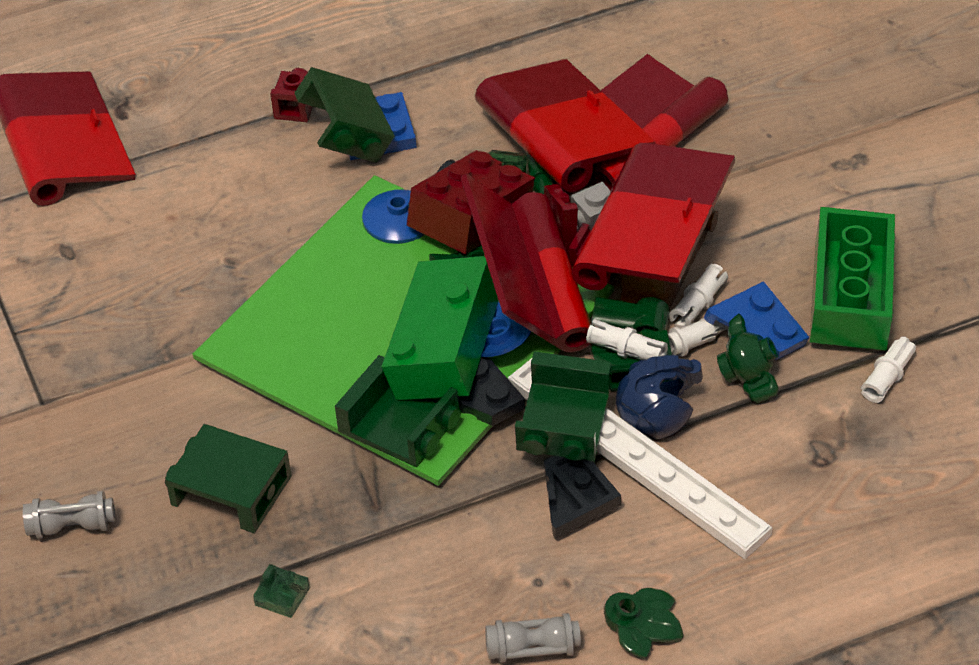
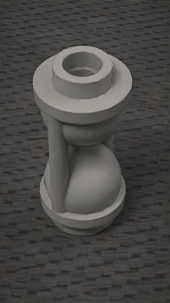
M97 491V494L86 495L78 503L61 505L55 500L46 499L41 501L40 498L33 499L32 503L23 504L25 533L27 536L36 535L37 539L44 538L45 535H54L64 526L81 525L88 530L101 529V531H108L109 522H115L113 498H106L104 491Z
M569 613L562 614V617L516 622L508 621L503 623L502 620H495V625L485 626L488 659H499V663L506 662V659L566 653V656L573 655L575 646H581L579 622L571 621Z

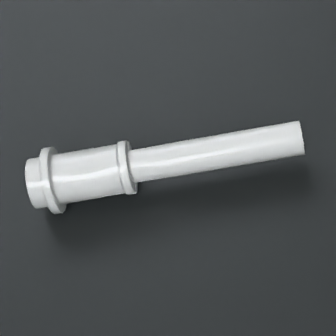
M702 318L700 321L681 329L673 327L668 333L672 355L685 356L688 350L706 342L714 341L715 335L728 330V326L717 320L712 325Z

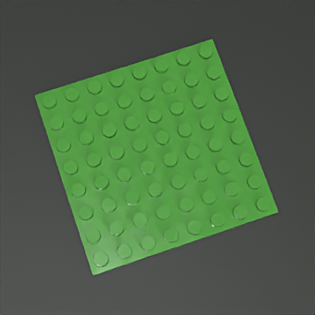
M374 175L192 353L193 359L439 486L491 429L492 425L477 420L472 414L461 413L457 425L453 429L447 430L439 440L434 453L426 456L417 468L338 432L335 405L378 355L385 357L418 262L430 261V254H455L458 252L427 235L401 244L386 243L372 237L364 228L362 220L366 204L383 192L399 189L406 190ZM607 283L601 290H589L578 284L590 319L593 315L596 297L608 299L614 292V286ZM531 332L529 337L517 348L505 354L489 358L508 378L532 358L534 351L558 354L561 350Z

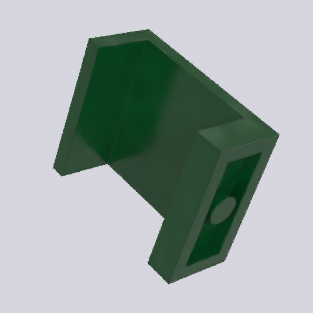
M311 67L294 93L299 103L326 110L331 119L330 124L317 142L321 148L377 163L395 138L367 83Z
M534 351L531 360L532 384L523 420H516L515 424L516 450L526 451L533 455L561 456L575 461H595L612 388L611 362Z
M378 355L335 405L338 432L417 468L426 456L434 453L439 440L447 430H451L457 425L461 415L457 389L450 387L439 401L432 398L396 400L382 369L385 357Z
M203 424L196 436L188 440L185 451L176 465H172L167 471L165 486L168 490L170 503L172 506L178 507L189 492L236 508L240 529L255 534L292 477L288 451Z

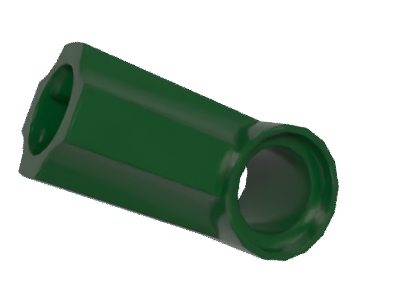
M596 297L592 321L597 319L622 329L630 327L636 329V333L645 329L660 331L667 328L670 310L666 302L655 297L642 298L637 304Z

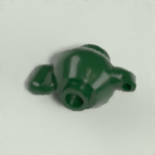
M738 313L729 321V340L726 345V351L717 355V362L722 375L729 383L739 379L744 383V392L749 395L751 401L760 403L776 396L778 393L777 381L770 373L773 360L778 358V353L770 337L763 338L761 335L747 332L745 320Z

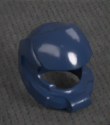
M678 355L655 356L633 363L629 368V374L620 381L616 393V406L620 417L642 434L654 440H660L676 434L686 425L694 410L689 403L679 398V396L684 394V390L702 381L701 363L695 359H680Z

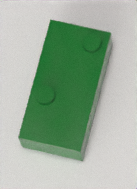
M820 207L815 240L810 343L887 351L893 317L895 214Z
M485 256L418 262L382 364V369L396 400L443 397L450 387L457 389L458 396H469L499 301Z

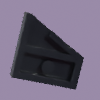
M489 357L480 358L469 396H458L461 413L472 414L477 420L492 426L526 408L525 398Z
M552 456L544 460L552 534L556 539L621 506V494L593 461H575L561 456Z

